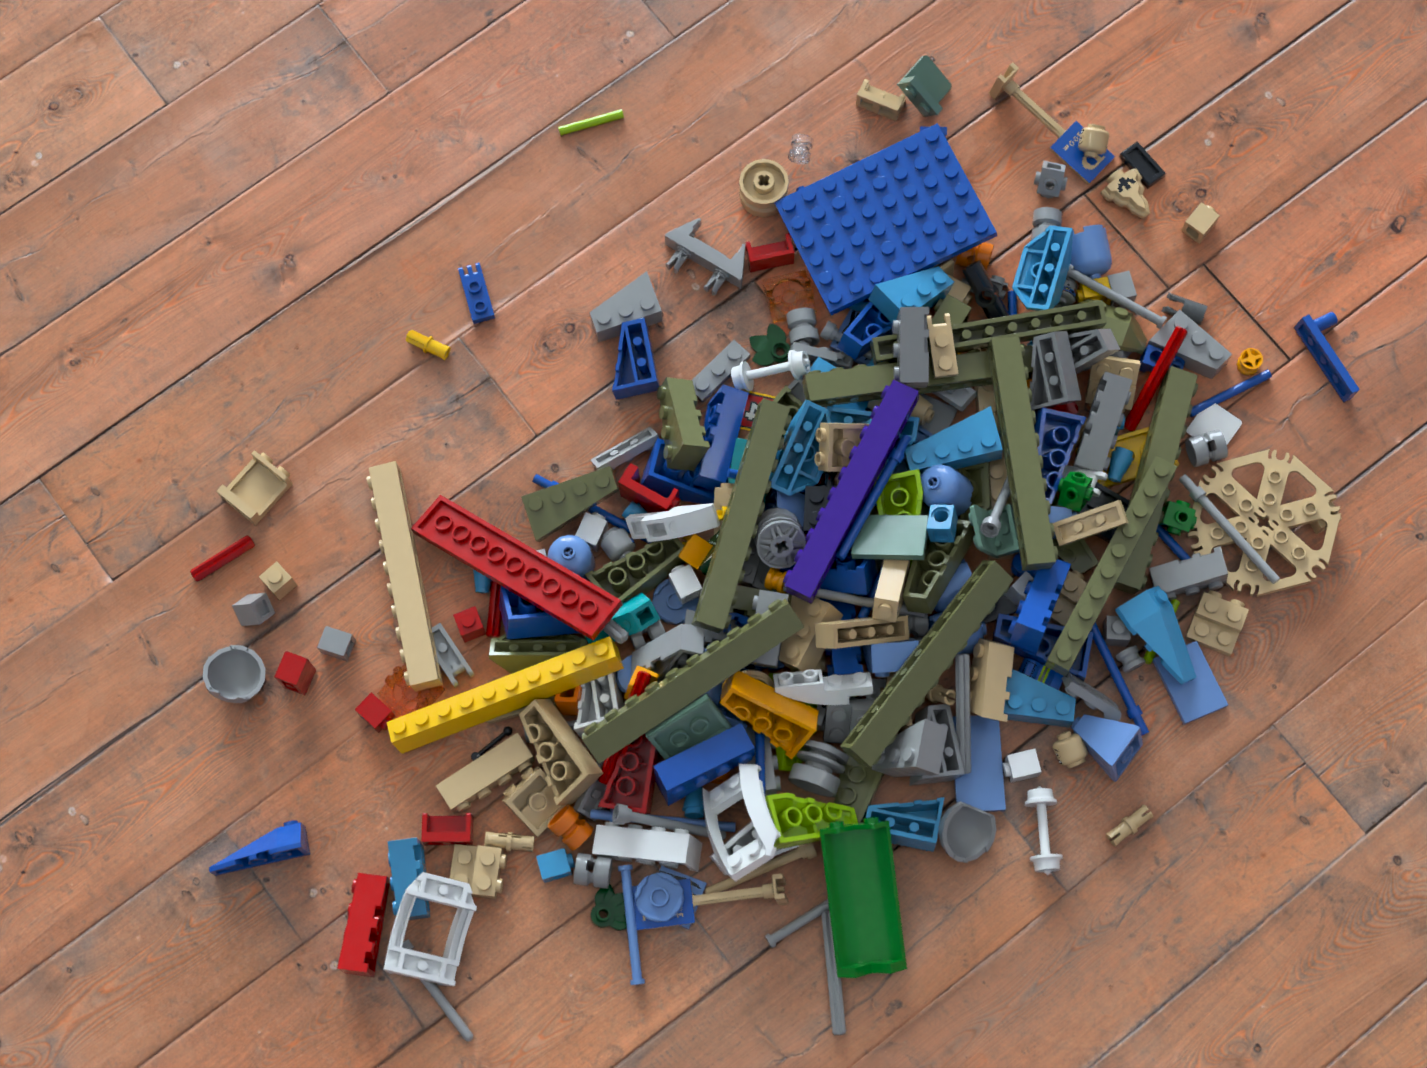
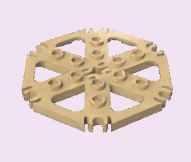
M1270 449L1216 463L1217 467L1213 466L1211 468V471L1216 476L1211 479L1204 474L1203 481L1206 484L1201 479L1199 482V486L1206 492L1205 496L1214 494L1237 515V517L1227 520L1265 562L1269 547L1271 546L1296 569V573L1293 576L1280 579L1275 584H1272L1263 578V573L1243 552L1239 569L1236 572L1228 571L1227 583L1225 584L1234 591V585L1238 582L1237 593L1241 592L1243 586H1249L1251 589L1250 596L1254 595L1255 589L1258 587L1257 597L1311 583L1310 579L1315 580L1317 576L1312 572V569L1317 567L1323 572L1325 570L1323 563L1328 566L1341 513L1331 515L1338 513L1340 506L1334 508L1329 506V502L1336 500L1337 497L1333 495L1334 491L1294 455L1289 464L1290 455L1287 452L1283 460H1278L1276 458L1277 450H1274L1271 459H1269ZM1254 463L1263 465L1264 474L1257 499L1232 477L1234 469ZM1291 472L1299 473L1316 489V494L1313 497L1280 505L1287 477ZM1194 501L1193 509L1196 510L1195 516L1197 520L1192 530L1196 531L1187 534L1188 539L1197 538L1199 541L1197 544L1191 545V550H1194L1193 554L1200 553L1201 556L1210 554L1213 548L1235 543L1217 522L1205 524L1201 521L1200 516L1203 507L1199 502ZM1258 518H1261L1262 520L1267 518V524L1269 527H1259ZM1323 520L1327 524V531L1320 550H1312L1290 530V528Z

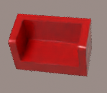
M790 233L785 234V241L756 247H751L750 241L745 242V252L750 273L794 264L795 252Z
M286 651L274 677L283 688L306 695L316 668L308 658Z
M422 813L421 842L425 846L473 845L474 816L472 813H466V816H429L428 813Z

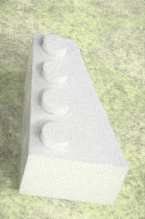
M605 822V825H596L592 854L597 857H612L613 860L632 862L633 858L636 859V862L646 865H655V861H659L660 865L668 866V868L678 869L680 864L688 867L690 871H699L702 842L690 835L688 830L675 829L674 832H666L665 828L652 826L651 830L642 829L643 826L628 824V828L619 827L620 824Z

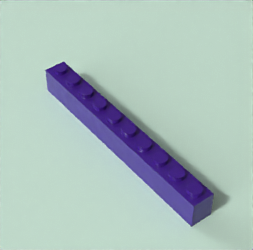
M894 379L890 386H885L881 394L883 399L879 406L876 405L870 415L872 421L869 426L865 425L859 437L862 440L858 447L854 446L849 455L850 462L847 467L843 466L838 476L840 481L837 487L831 488L827 497L829 502L826 508L822 507L816 518L818 523L815 529L811 528L805 538L806 546L803 550L799 549L795 556L794 562H796V565L792 571L788 570L784 577L783 583H785L786 592L810 604L813 603L836 559L839 548L866 502L888 460L891 450L894 448L919 400L918 390Z

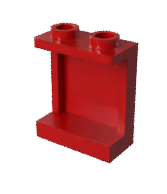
M632 463L628 465L618 481L621 497L630 502L634 501L636 504L640 503L650 513L670 511L673 507L681 506L678 489L674 488L670 496L665 498L641 485L639 469Z

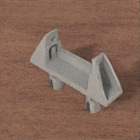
M700 218L664 235L665 245L675 250L671 259L666 263V267L669 270L674 266V273H678L685 260L690 259L714 273L703 287L706 292L712 288L713 296L717 294L724 281H728L740 289L742 288L745 244H742L732 259L727 258L726 255L694 237L696 231L701 226Z

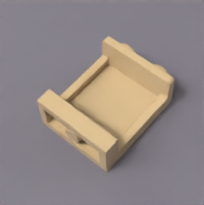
M254 450L251 453L253 459L227 487L222 484L217 493L224 501L256 526L293 484L288 478L290 474L281 466L276 468L271 464L273 460L263 452L260 455Z

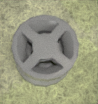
M1137 645L1131 646L1115 656L1122 663L1124 673L1131 672L1146 663L1144 658L1139 656Z

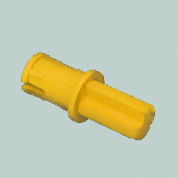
M410 330L406 335V342L423 349L424 353L429 352L443 360H446L449 356L451 347L435 341L432 336L427 337L414 330Z

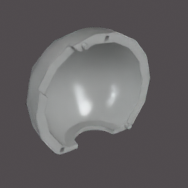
M230 645L229 647L219 649L208 657L203 666V680L208 692L214 697L230 703H244L252 699L260 691L265 682L266 669L262 659L253 650L240 645Z
M961 801L955 803L946 810L940 819L938 834L941 846L947 855L958 862L968 863L979 858L983 853L989 851L994 842L997 830L995 817L988 812Z

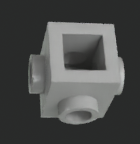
M1043 161L1041 172H1036L1034 185H1038L1037 193H1040L1045 198L1059 197L1060 190L1065 191L1067 177H1064L1066 165Z

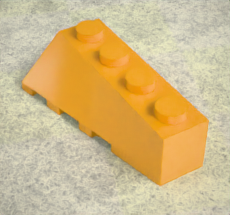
M741 671L736 672L723 682L719 703L742 721L746 720L752 724V729L758 734L762 732L770 739V743L776 748L780 746L786 751L785 755L791 760L816 731L819 710L801 701L780 695L775 692V688Z

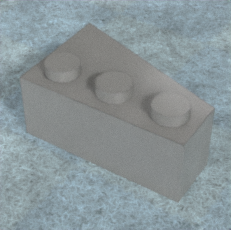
M900 307L897 319L893 320L892 323L893 335H897V343H893V358H897V366H894L893 378L911 388H925L929 382V352L927 337H929V329H927L929 307Z

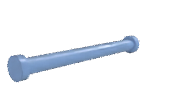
M622 865L618 866V871H621L632 971L630 985L645 984V979H642L630 871L633 870V866Z

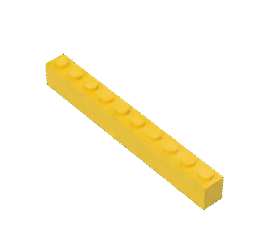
M608 636L388 721L387 726L391 743L403 754L528 706L534 699H546L624 669L619 650L612 638Z

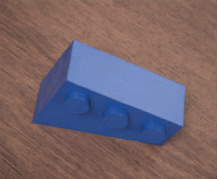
M645 318L622 322L618 347L619 353L615 367V380L612 387L616 400L654 392L660 386Z

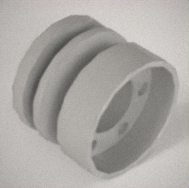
M773 508L766 510L756 520L758 531L753 540L758 556L763 563L772 568L783 569L796 564L794 559L799 549L803 550L806 546L801 524L795 514L787 509Z
M808 740L801 748L803 751H798L797 757L805 764L794 763L788 781L806 791L821 796L835 797L841 781L832 773L843 774L845 768L842 765H847L849 756L827 743Z

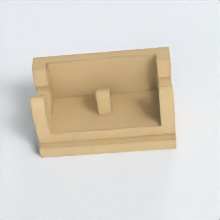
M865 79L857 93L856 105L897 121L906 102V95L901 94L898 97L870 86L869 80Z

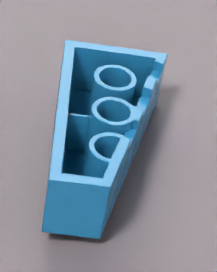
M991 406L906 448L904 459L907 471L919 469L920 475H922L927 468L933 465L942 464L953 469H959L1002 459L1003 448Z

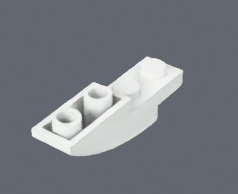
M714 503L673 507L670 511L630 514L625 518L632 539L646 538L647 542L684 537L720 526Z
M808 669L799 672L773 674L775 692L801 702L820 705H849L850 696L873 694L870 672L823 677L821 669Z

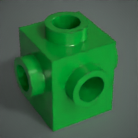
M1070 471L1065 479L1061 478L1057 489L1060 492L1058 505L1080 512L1087 504V501H1090L1094 492V488L1091 487L1093 478L1087 477L1082 472Z
M1177 500L1176 503L1166 501L1162 508L1164 517L1158 525L1166 527L1167 532L1180 536L1181 533H1188L1196 524V510L1189 508L1190 504L1181 500Z

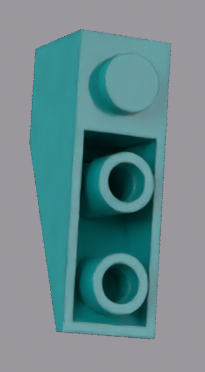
M641 592L624 602L612 617V620L626 630L629 634L628 636L641 632L659 621L660 617L652 601ZM602 630L599 633V635L594 639V641L586 636L585 638L588 644H590L603 638H606L609 635Z

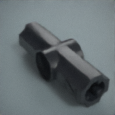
M976 261L962 269L975 294L976 303L982 307L987 318L1009 316L999 296L997 286L992 283L981 261ZM982 291H989L992 294V299L986 300L982 296Z

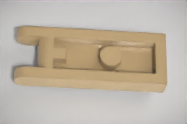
M949 313L944 314L945 323L932 324L931 315L927 316L928 340L934 379L958 376L959 374Z

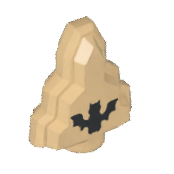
M1119 169L1107 178L1106 182L1108 185L1100 192L1107 201H1113L1119 207H1127L1132 214L1142 219L1150 214L1148 201L1143 196L1144 187L1140 182L1142 176L1137 169L1129 170L1126 173Z

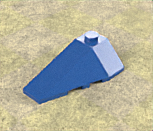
M297 820L283 823L284 826L272 830L209 867V872L217 876L310 855L306 826L301 822L298 823Z

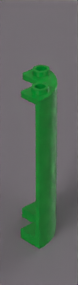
M878 817L864 818L863 823L844 825V821L830 822L829 827L820 829L837 977L858 978L871 973L892 974L907 969L889 821H879Z

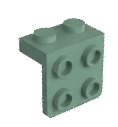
M927 55L922 56L897 84L924 117L940 113L943 108L939 102L952 87L949 80Z
M975 504L970 506L971 513L968 516L971 525L974 527L975 535L973 540L977 549L995 558L1019 552L1011 504L1005 505L999 519L1001 529L999 534L993 538L984 536L980 531L983 519L990 516L992 510L987 511Z

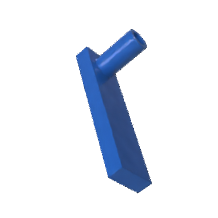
M1329 312L1314 320L1310 314L1304 316L1294 327L1295 331L1343 403L1352 399L1360 389L1321 332L1337 324L1338 319L1333 312Z

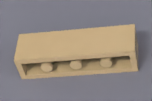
M899 615L896 622L867 617L815 623L816 648L837 649L909 640L908 616Z
M517 732L437 784L436 787L452 812L456 813L458 811L462 813L470 808V803L477 798L480 800L486 798L492 793L491 789L497 785L504 786L512 780L511 776L517 772L523 773L529 767H532V762L535 759Z

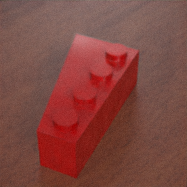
M645 734L622 749L598 807L614 809L618 803L627 805L628 808L632 809V812L651 814L655 788L654 765L658 764L660 753Z
M358 873L357 879L353 880L352 903L348 906V921L344 930L337 969L345 974L375 977L390 888V879L387 876Z

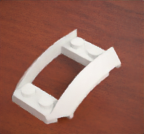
M739 764V773L733 775L709 792L702 788L705 824L712 849L721 869L735 881L771 860L777 849L774 847L775 840L781 837L767 807L763 783L759 780L758 774L761 771V767L757 764ZM744 798L746 808L759 838L729 856L721 837L717 815Z
M422 872L405 890L393 925L383 970L390 974L404 975L437 983V985L455 986L456 981L454 980L460 963L464 941L472 916L477 908L471 895L473 893L470 884ZM416 898L457 908L443 957L402 948L407 924Z

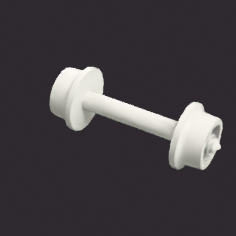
M790 350L788 362L751 370L749 364L743 361L739 366L732 368V381L736 389L752 391L754 379L791 371L794 379L800 380L803 375L810 372V360L805 351L796 352L795 350Z
M1038 786L1036 789L1027 791V801L1024 803L1026 807L1037 808L1041 855L1030 857V861L1034 864L1035 872L1049 875L1051 872L1060 870V860L1063 859V855L1051 854L1046 806L1057 804V800L1053 797L1052 789Z

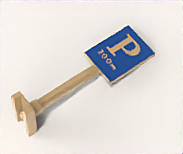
M1012 62L1004 76L1001 74L998 76L989 95L996 99L1005 91L1010 97L1013 96L1058 137V140L1049 149L1089 185L1115 156L1107 149L1106 153L1098 154L1097 158L1085 157V152L1078 148L1081 130L1084 127L1075 121L1067 130H1064L1020 90V86L1012 80L1019 69Z
M782 873L773 874L772 883L762 884V887L693 895L691 879L678 880L684 891V903L681 911L671 920L658 923L648 920L639 912L635 902V892L638 885L632 886L637 931L696 923L694 907L698 905L764 897V899L775 898L778 905L789 904L784 893L780 894V892H785L784 886H779L786 885V879Z

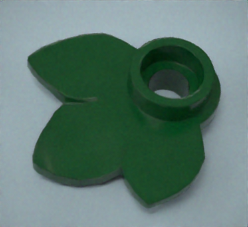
M770 323L767 329V336L756 335L749 338L750 345L756 352L752 359L754 363L760 366H768L774 362L785 363L788 361L790 345L786 343V334L779 326ZM782 350L784 354L779 356L776 352Z
M610 884L608 889L600 888L594 897L595 906L590 913L592 923L599 928L610 926L618 931L627 929L623 893L615 894ZM599 912H605L607 917L601 918Z

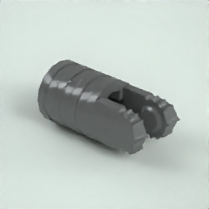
M1168 293L1167 298L1169 300L1184 304L1181 311L1196 324L1201 325L1208 307L1207 305ZM1164 306L1161 311L1172 316L1177 313L1173 308Z

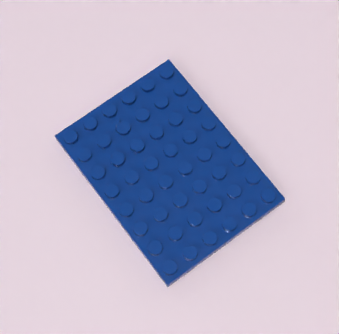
M938 123L775 202V206L831 316L869 298L875 284L930 269L997 236L992 222Z

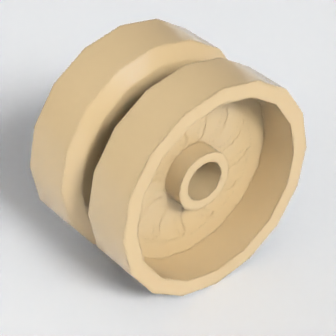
M761 159L751 162L743 169L739 179V195L745 210L759 217H769L779 213L775 202L788 196L789 187L787 172L780 164L772 160Z

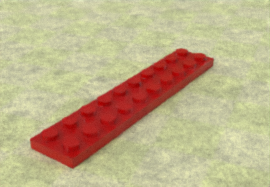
M442 495L433 502L411 528L415 535L593 641L623 605L622 601Z

